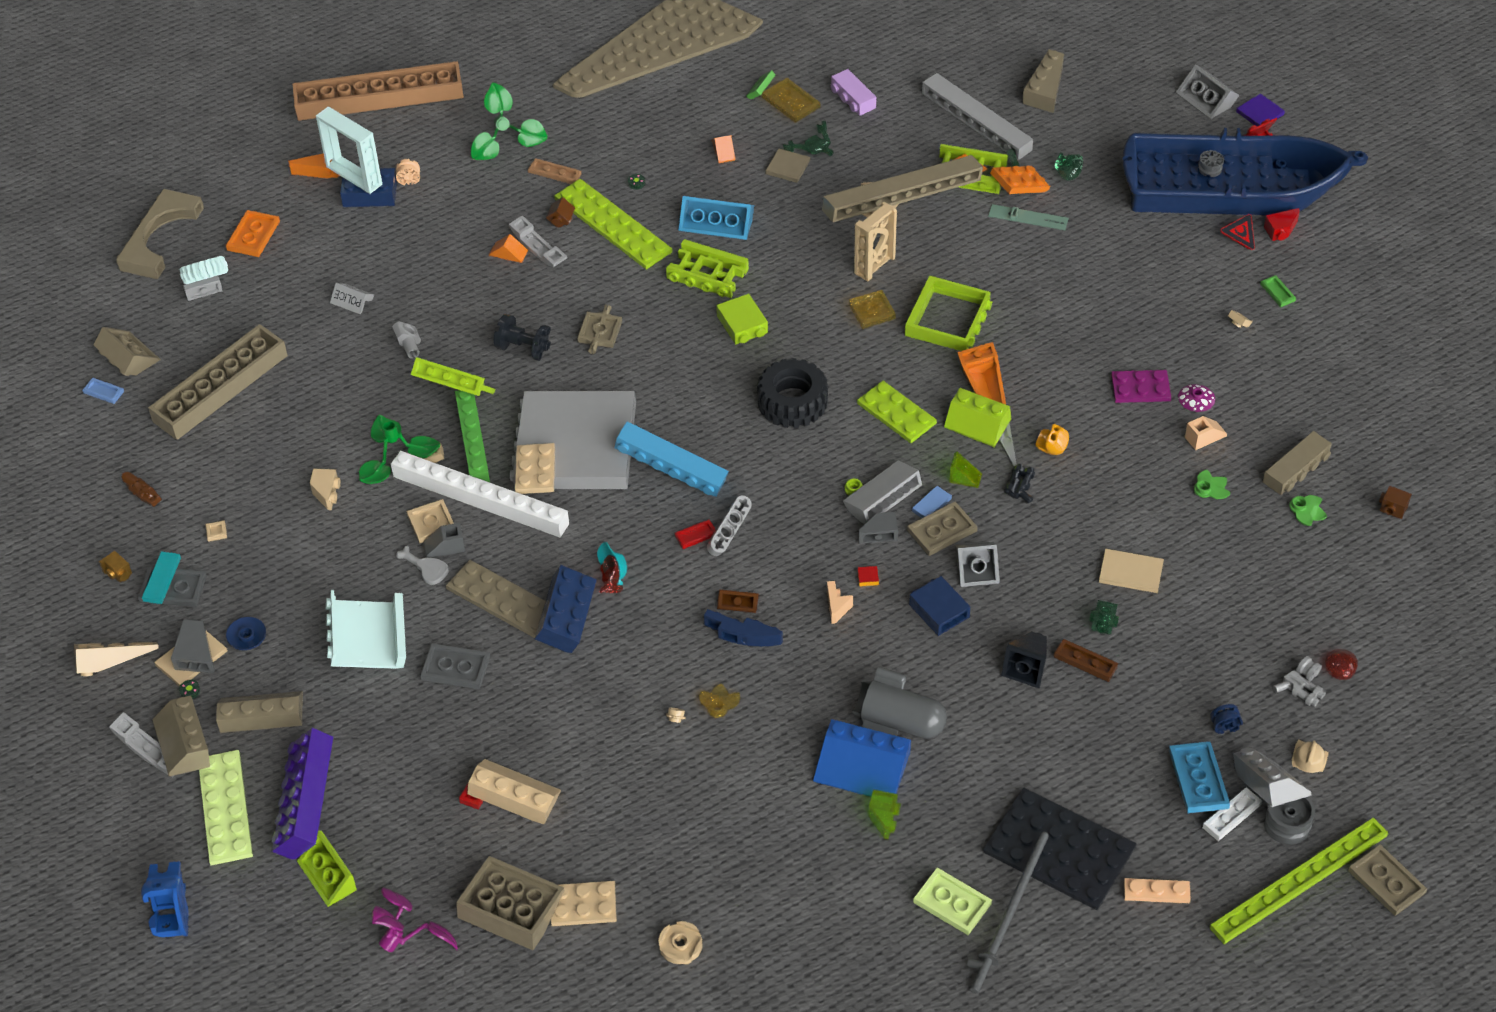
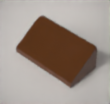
M719 589L717 609L756 613L759 594Z

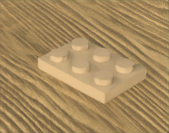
M555 443L517 445L515 491L520 494L554 492Z
M615 881L559 885L564 887V892L551 918L552 926L617 922Z

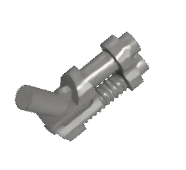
M1295 670L1286 674L1283 682L1273 685L1275 693L1289 689L1294 697L1299 696L1305 700V704L1313 705L1314 707L1319 702L1317 697L1322 699L1326 694L1322 687L1319 685L1315 686L1312 682L1300 676V673ZM1305 687L1309 689L1310 691H1312V693H1307L1303 690V688Z

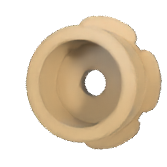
M669 708L666 714L671 722L681 723V719L686 718L684 716L685 710L679 708Z

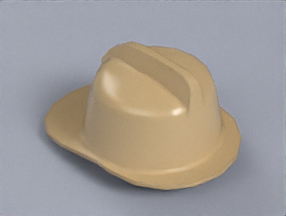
M1298 740L1292 756V765L1308 773L1323 772L1328 752L1324 751L1315 740L1312 742Z

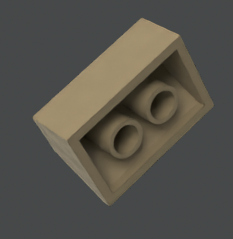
M102 327L94 343L99 353L107 357L109 362L118 367L120 373L126 376L138 375L160 361V358L130 331Z

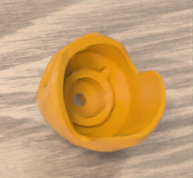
M1052 424V430H1041L1035 446L1047 454L1060 455L1068 445L1069 433L1059 425Z

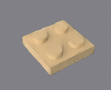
M443 499L407 511V516L419 543H423L440 526L454 524Z

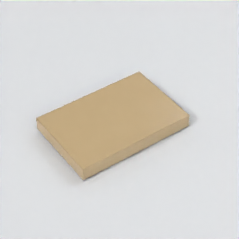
M1105 549L1099 583L1158 593L1164 559Z
M206 631L214 662L227 652V648ZM173 647L154 663L156 667L179 687H182L183 684L185 685L200 672L175 670L171 660Z

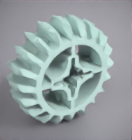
M218 256L181 267L179 269L180 277L184 284H189L228 272V265L223 256Z

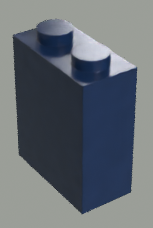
M942 576L930 580L925 586L915 589L910 594L909 605L938 636L970 617V606Z

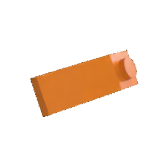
M324 153L288 161L291 174L319 178H337L340 176L326 167Z

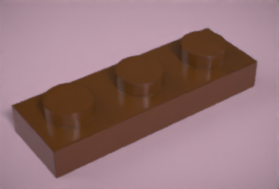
M1065 639L1062 640L1054 653V658L1107 682L1110 681L1118 668L1117 662Z

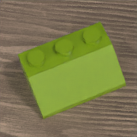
M959 388L951 401L944 427L995 447L1011 421L1010 406Z

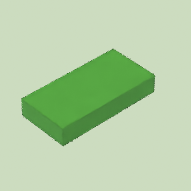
M772 70L759 78L746 95L747 98L754 99L762 94L775 77Z
M1276 275L1261 281L1260 285L1280 307L1296 301V297Z

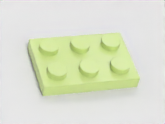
M936 868L914 897V903L969 935L992 904V899L941 869Z

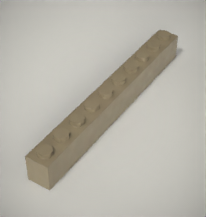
M970 155L824 196L822 211L832 222L878 210L882 202L893 206L980 181L983 166Z

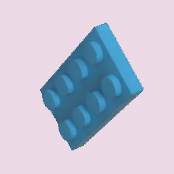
M1211 742L1169 746V753L1187 813L1229 809L1230 801Z

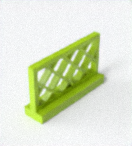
M417 357L411 372L413 376L480 396L481 391L494 394L496 390L483 385L485 378Z

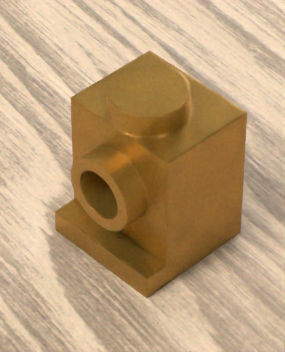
M115 550L99 561L103 573H107L112 580L115 578L118 582H124L132 574L129 563Z

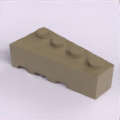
M1050 49L1047 51L1024 89L1023 104L1054 113L1063 70L1064 53Z

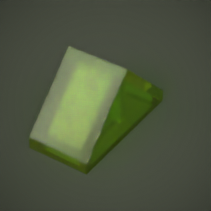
M955 452L950 467L949 483L979 488L982 473L960 453Z

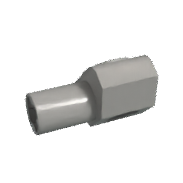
M396 322L392 327L399 344L404 347L409 358H416L420 354L416 344L421 342L416 327L407 323Z

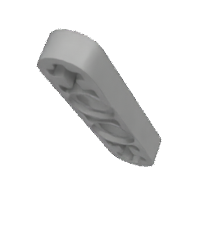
M741 495L731 504L707 544V550L711 555L719 556L727 549L751 509L752 504L748 497ZM741 503H743V508L740 511L737 510ZM730 515L736 516L738 522H732ZM722 528L728 530L729 537L722 534ZM718 541H721V543L718 546V549H716L715 544Z

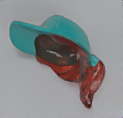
M603 542L597 551V557L601 565L602 582L605 584L601 587L600 593H619L623 590L622 579L627 574V562L624 555L614 552L607 542Z

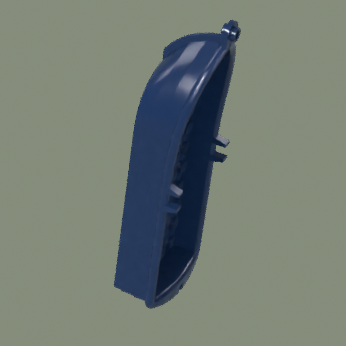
M1224 128L1220 135L1131 134L1123 149V169L1130 187L1131 209L1134 212L1270 215L1297 208L1300 211L1304 210L1323 196L1331 187L1339 183L1349 173L1352 166L1365 165L1368 156L1362 151L1347 152L1325 141L1301 136H1241L1240 128H1237L1236 136H1227V128ZM1205 151H1217L1224 157L1220 175L1210 177V175L1204 176L1199 172L1200 155Z

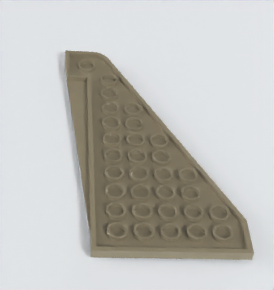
M665 0L570 69L553 84V88L571 97H584L748 38L763 24V20L721 0Z

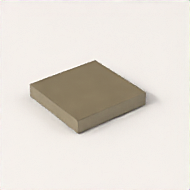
M778 149L766 169V174L798 183L810 162V157Z

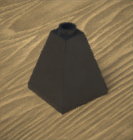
M1031 631L1008 643L1001 676L1040 688L1047 657V636Z

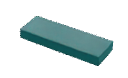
M161 551L143 593V602L163 603L181 560L180 554Z

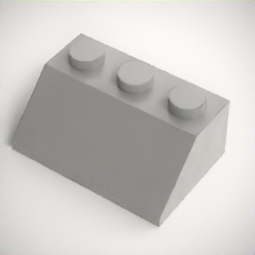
M1196 64L1176 91V93L1210 119L1231 108L1239 97L1236 92Z

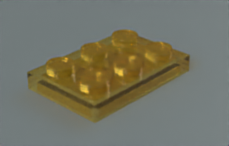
M788 78L762 92L763 99L795 123L820 108V102Z

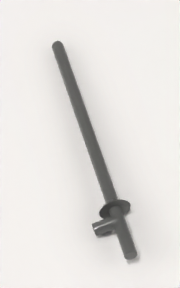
M1041 832L988 951L978 955L982 961L972 958L968 960V967L979 970L970 988L973 993H979L991 964L994 966L999 964L995 956L1046 844L1048 839L1047 832Z

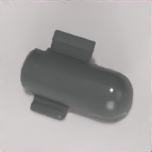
M878 667L874 681H861L860 695L852 712L855 715L861 716L862 721H864L862 727L897 736L898 731L923 739L937 737L943 731L946 725L947 714L942 703L936 699L904 690L906 676L904 674Z

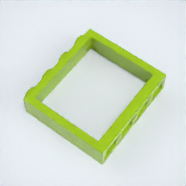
M929 276L907 320L905 336L958 351L967 350L969 347L973 348L975 343L974 336L979 335L981 330L980 323L985 322L986 310H990L992 306V301H990L991 292ZM934 292L981 305L966 338L918 325Z

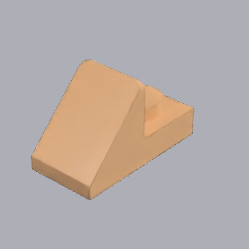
M827 581L831 624H834L853 607V596H841L840 588L836 589L835 581Z

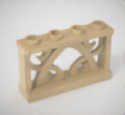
M882 202L881 207L863 222L859 220L855 224L854 273L867 282L872 279V274L888 260L895 259L897 209L886 202ZM877 233H880V240L876 248L873 249V242L876 238Z

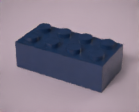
M560 565L552 576L535 640L572 653L580 643L597 579Z

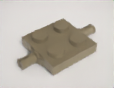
M604 305L602 313H586L578 335V343L590 344L588 352L591 354L592 351L593 354L596 353L598 346L614 347L622 324V317L609 314L612 308L610 305L608 307Z

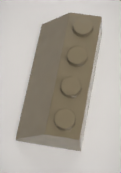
M303 691L221 698L217 703L216 714L220 733L302 726Z
M186 696L170 700L152 719L168 776L210 767L208 748L192 697Z

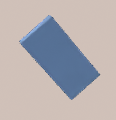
M92 378L83 389V393L113 404L124 392L123 388L96 378Z
M936 486L912 508V512L924 518L946 505L952 499V495Z

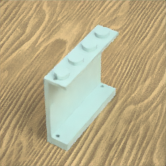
M331 590L330 598H326L325 605L326 610H329V614L326 615V626H330V630H327L326 640L330 642V646L327 647V658H331V666L404 668L406 648L403 593H395L393 602L335 600L334 590Z

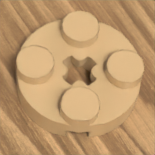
M684 921L676 922L677 924L672 926H666L659 936L661 955L667 961L674 964L691 963L692 960L699 956L703 945L702 937L697 927ZM681 939H684L685 945L677 946L675 942H680Z

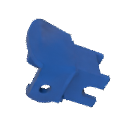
M180 861L169 862L168 870L164 873H158V864H150L148 878L141 888L143 902H149V897L151 900L154 915L150 917L149 927L151 933L157 937L188 936L189 910L185 898L186 884L183 883L180 871ZM175 908L176 914L159 915V910Z

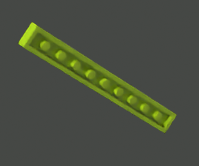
M1373 817L1212 923L1210 930L1223 944H1226L1386 838L1388 832Z

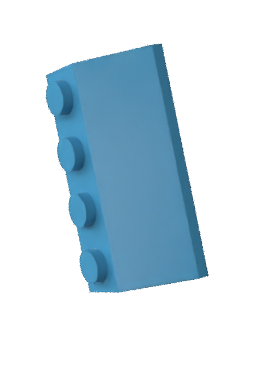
M683 196L678 231L747 240L753 220L754 205Z

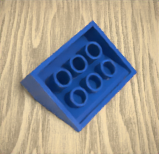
M831 719L813 782L893 803L910 755L911 740Z

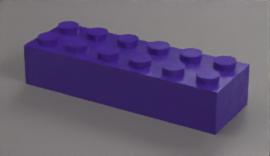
M311 728L289 745V757L285 765L286 774L281 785L283 791L278 802L280 807L279 814L275 820L276 831L272 837V852L289 859H297L316 844L333 736Z

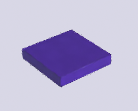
M1261 93L1239 106L1236 110L1238 114L1256 126H1259L1267 119H1278L1285 113L1282 108Z

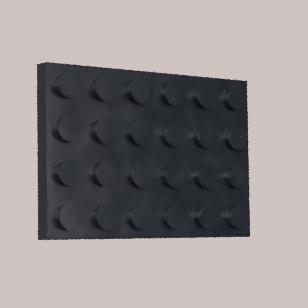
M1023 787L984 847L983 853L1023 873L1041 832H1047L1048 839L1031 877L1098 911L1135 850L1137 843Z

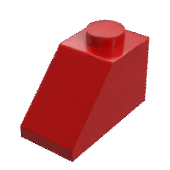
M1299 208L1266 215L1264 228L1272 241H1281L1290 236L1298 222Z

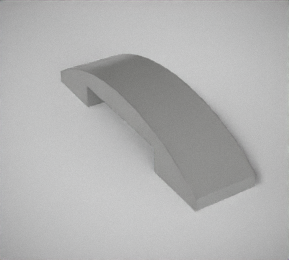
M524 216L509 223L510 229L524 247L546 265L555 267L567 259V256L558 247L550 246L534 231L533 225Z
M123 712L109 726L111 731L139 757L168 775L159 743L141 730L139 724Z

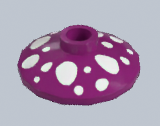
M1191 384L1185 386L1178 395L1180 404L1194 412L1206 411L1215 403L1214 393L1204 385Z

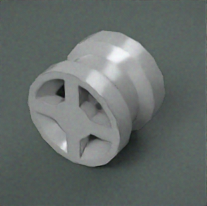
M1306 656L1299 663L1296 672L1300 673V675H1305L1308 681H1312L1319 674L1322 665L1314 663L1312 658Z

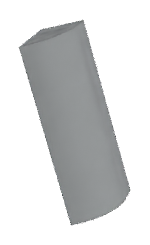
M898 460L844 499L843 502L849 513L865 524L876 513L887 512L922 486L919 470Z

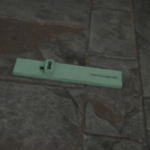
M992 204L988 217L1066 230L1069 220L1067 217Z

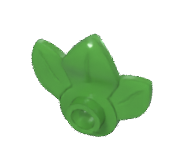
M1208 470L1198 474L1197 483L1194 486V492L1197 496L1224 499L1230 495V492L1224 489L1227 484L1226 477H1212Z
M1296 496L1290 501V510L1296 513V519L1303 525L1311 526L1313 520L1319 521L1327 518L1326 513L1319 507L1322 498L1318 496Z

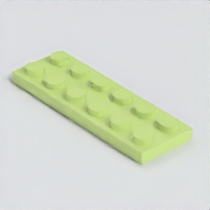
M235 750L210 755V767L199 770L210 865L253 857L240 752Z

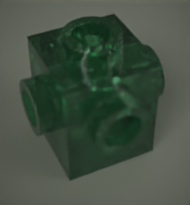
M1098 600L1096 610H1091L1089 622H1092L1091 630L1111 635L1113 627L1117 628L1119 616H1116L1118 604Z

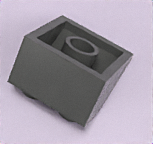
M985 542L955 545L956 565L961 587L1000 583L996 543Z

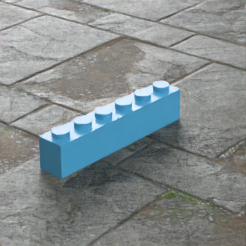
M629 422L625 423L616 439L614 448L621 453H626L636 460L670 475L672 478H677L687 485L703 491L707 495L716 497L726 481L729 471Z

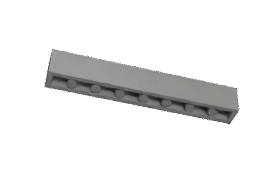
M936 73L922 82L923 95L1015 159L1019 160L1032 151L1033 139L1029 135L1023 133L981 102H978L956 85L946 80V78Z

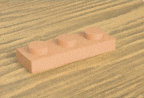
M1124 878V900L1190 903V881Z

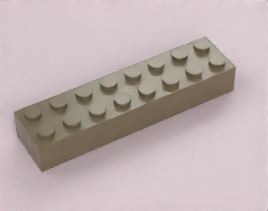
M259 324L148 407L153 423L178 440L286 358L288 355L284 341Z

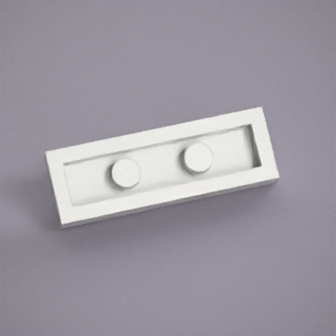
M1246 787L1230 801L1229 809L1216 812L1203 824V829L1217 841H1220L1260 807L1262 800Z

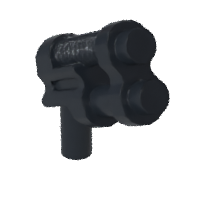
M1022 464L1014 466L1004 492L1015 499H1018L1020 496L1027 503H1031L1033 497L1025 491L1029 490V482L1035 476L1034 468L1028 467L1025 469ZM1019 476H1023V480H1019Z

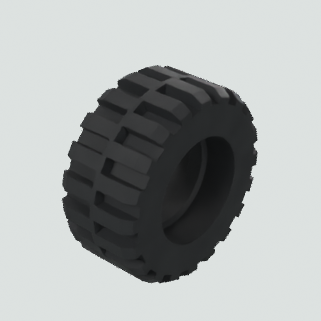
M791 358V360L782 359L781 362L776 361L772 363L771 367L768 366L763 370L757 382V399L761 414L765 415L768 421L773 420V424L777 426L782 424L784 428H789V426L799 428V425H804L805 427L810 425V421L813 423L817 421L818 416L821 417L824 414L828 405V384L823 371L819 367L817 368L815 364H809L807 360L801 359L800 361L797 358ZM789 388H796L805 391L806 394L799 397H785L779 394V392Z

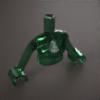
M823 120L821 122L822 125L816 124L817 132L822 133L824 139L813 135L805 141V144H795L790 140L788 141L789 145L783 144L784 150L793 152L794 148L813 155L824 152L832 156L834 151L829 148L831 142L827 134L826 121Z

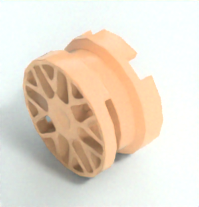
M410 159L401 160V163H397V181L402 185L419 182V164L416 161H410Z

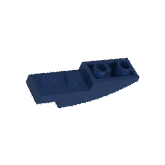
M709 609L704 614L705 626L717 630L719 639L741 645L760 647L781 645L783 642V631L776 627L765 625L758 620L746 618L744 623L737 619L726 617L719 612Z

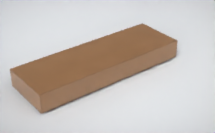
M536 158L528 168L529 173L569 184L576 182L582 174L580 170Z

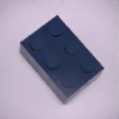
M380 168L382 185L371 194L342 177L340 194L343 207L395 206L397 189L395 168Z

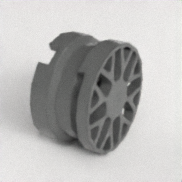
M1209 150L1203 152L1199 159V172L1204 176L1210 175V177L1220 175L1224 157L1217 151Z

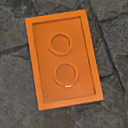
M1029 165L995 167L990 172L1009 194L1046 192L1050 188L1045 179L1036 172V169Z
M247 210L226 244L227 251L260 257L280 222L279 216Z

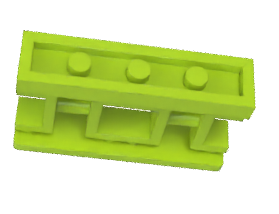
M684 239L681 243V249L678 250L679 259H682L679 265L670 263L666 267V275L672 282H681L688 287H697L705 292L710 291L721 297L732 298L733 292L736 290L735 282H732L734 276L743 278L744 274L748 272V258ZM691 258L697 259L696 263L690 262ZM702 266L714 269V271L710 275L700 272ZM723 268L730 269L728 273L723 272Z

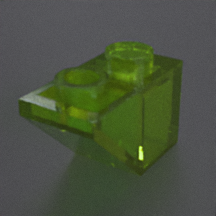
M873 789L868 817L883 838L889 840L890 833H895L897 821H894L895 815L899 816L901 803H898V794Z

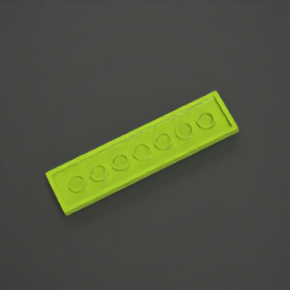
M582 179L577 180L554 195L555 200L564 197L575 207L573 214L646 270L672 253V248Z

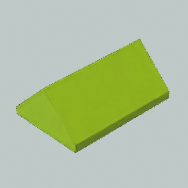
M318 831L316 844L303 853L297 862L327 907L357 889L349 869L324 833Z

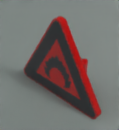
M1250 214L1221 228L1220 232L1250 250L1255 249L1252 216Z

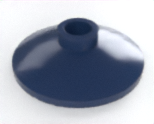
M254 617L237 619L228 627L226 632L227 642L237 650L253 649L259 646L266 637L264 623Z

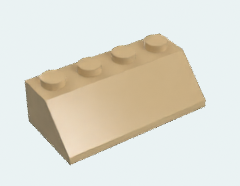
M486 759L477 765L468 782V795L541 824H545L561 792L558 788Z

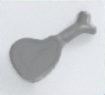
M405 546L403 550L396 552L398 559H406L416 565L422 572L424 582L429 585L441 582L449 572L448 565L442 560L431 557L419 559L409 552V546Z

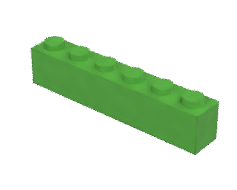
M461 390L455 391L469 475L490 483L475 395Z

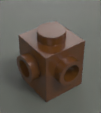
M562 197L552 203L546 219L558 228L563 225L567 226L572 221L575 207Z
M1389 486L1387 492H1382L1379 503H1382L1380 511L1402 519L1412 494Z

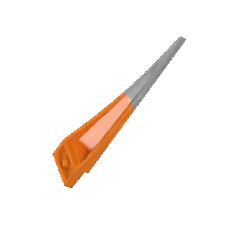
M993 342L957 352L963 372L974 393L1006 405L998 355ZM1009 423L999 440L1013 466H1016Z

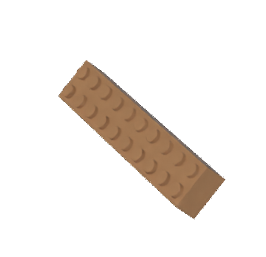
M458 61L293 83L294 104L298 121L314 119L317 114L327 107L343 115L464 98Z

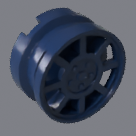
M1226 704L1219 706L1210 714L1215 732L1218 734H1223L1227 730L1235 732L1240 729L1239 725H1243L1239 709L1236 705Z

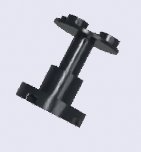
M504 314L497 323L500 326L499 331L494 333V346L496 348L506 350L510 343L518 346L522 343L532 346V358L537 361L541 360L544 351L549 350L551 344L548 340L551 330L550 326L542 325L536 334L532 335L526 333L524 328L516 326V318L513 315Z

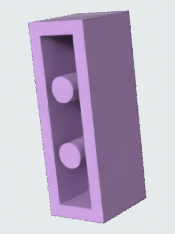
M849 69L831 76V90L833 93H837L842 102H846L853 112L860 116L876 108V96Z

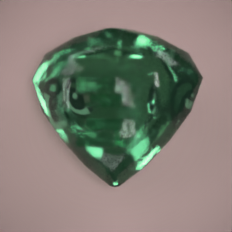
M1060 152L1057 157L1058 160L1054 162L1057 172L1066 181L1076 179L1081 174L1083 168V157L1080 154L1063 156V153Z

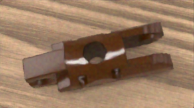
M130 472L122 474V480L126 483L129 491L143 502L155 507L162 500L154 488L143 479L136 477Z

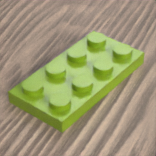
M885 381L880 382L857 400L858 405L909 443L914 442L937 424V419Z

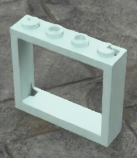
M330 107L317 114L316 120L326 167L371 194L382 185L373 133ZM337 131L356 142L360 167L341 156Z

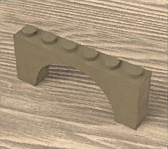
M163 189L152 207L149 208L146 216L141 220L138 228L133 232L130 240L125 244L122 252L117 256L116 261L119 270L158 279L165 269V264L162 256L151 252L146 247L150 235L160 226L174 220H197L204 209L201 197Z

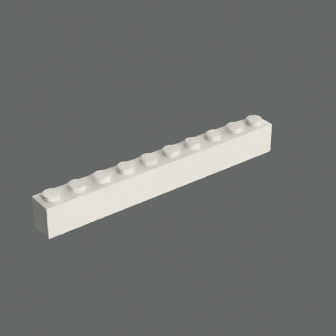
M400 451L391 463L394 478L554 536L561 537L569 525L567 510Z

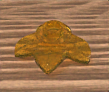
M719 684L711 693L701 691L699 699L701 704L707 708L710 716L721 718L727 714L728 710L735 708L739 704L740 693L729 694L724 685Z

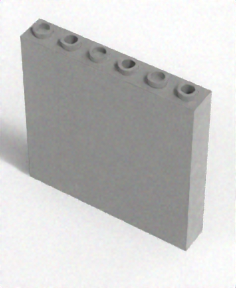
M524 391V397L520 399V410L522 411L518 413V423L520 425L516 427V438L518 439L514 441V452H517V445L555 443L554 489H628L631 456L621 453L614 447L616 439L625 423L629 422L634 425L636 412L635 391ZM516 454L512 456V467L514 468L513 470H510V481H513L514 488L516 479Z

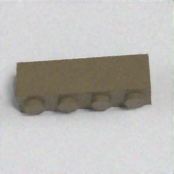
M1313 431L1265 471L1263 483L1280 495L1285 491L1290 492L1297 481H1303L1310 470L1313 472L1318 467L1319 462L1322 460L1326 461L1329 458L1332 443Z

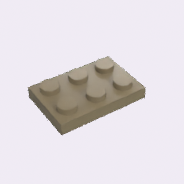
M953 502L908 525L907 531L928 556H931L977 532V526L956 502Z
M1381 844L1351 865L1348 870L1394 916L1398 915L1427 891V888Z

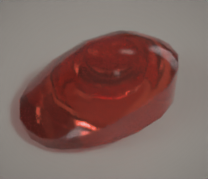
M1333 650L1326 655V670L1335 679L1346 680L1354 676L1358 660L1348 650Z

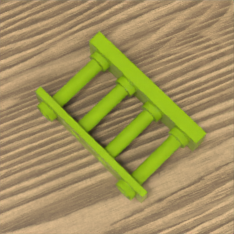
M944 144L940 145L939 157L943 158L942 163L966 154L968 156L972 155L982 165L994 166L993 168L1007 167L1008 155ZM981 175L980 181L963 185L959 188L999 194L1001 185L992 175Z

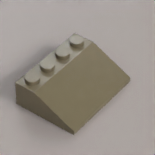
M489 856L456 902L457 917L534 950L549 925L564 892V887Z

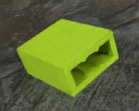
M750 294L716 305L717 317L735 345L746 343L752 338L762 337L768 333V321Z

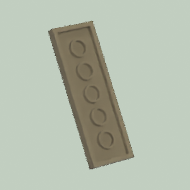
M469 560L446 585L447 590L535 638L545 600L472 560Z

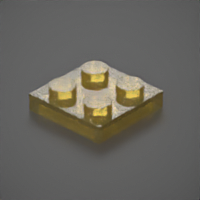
M883 290L849 299V305L862 329L896 319V313Z

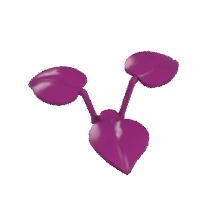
M383 887L381 889L382 895L388 901L398 906L395 918L389 911L380 906H375L372 910V924L390 927L378 942L383 949L392 953L399 943L403 945L408 939L423 929H428L435 936L451 944L455 950L458 949L456 940L450 931L433 921H430L429 924L424 923L403 938L404 926L398 919L403 908L411 911L413 906L401 894L393 892L388 888Z

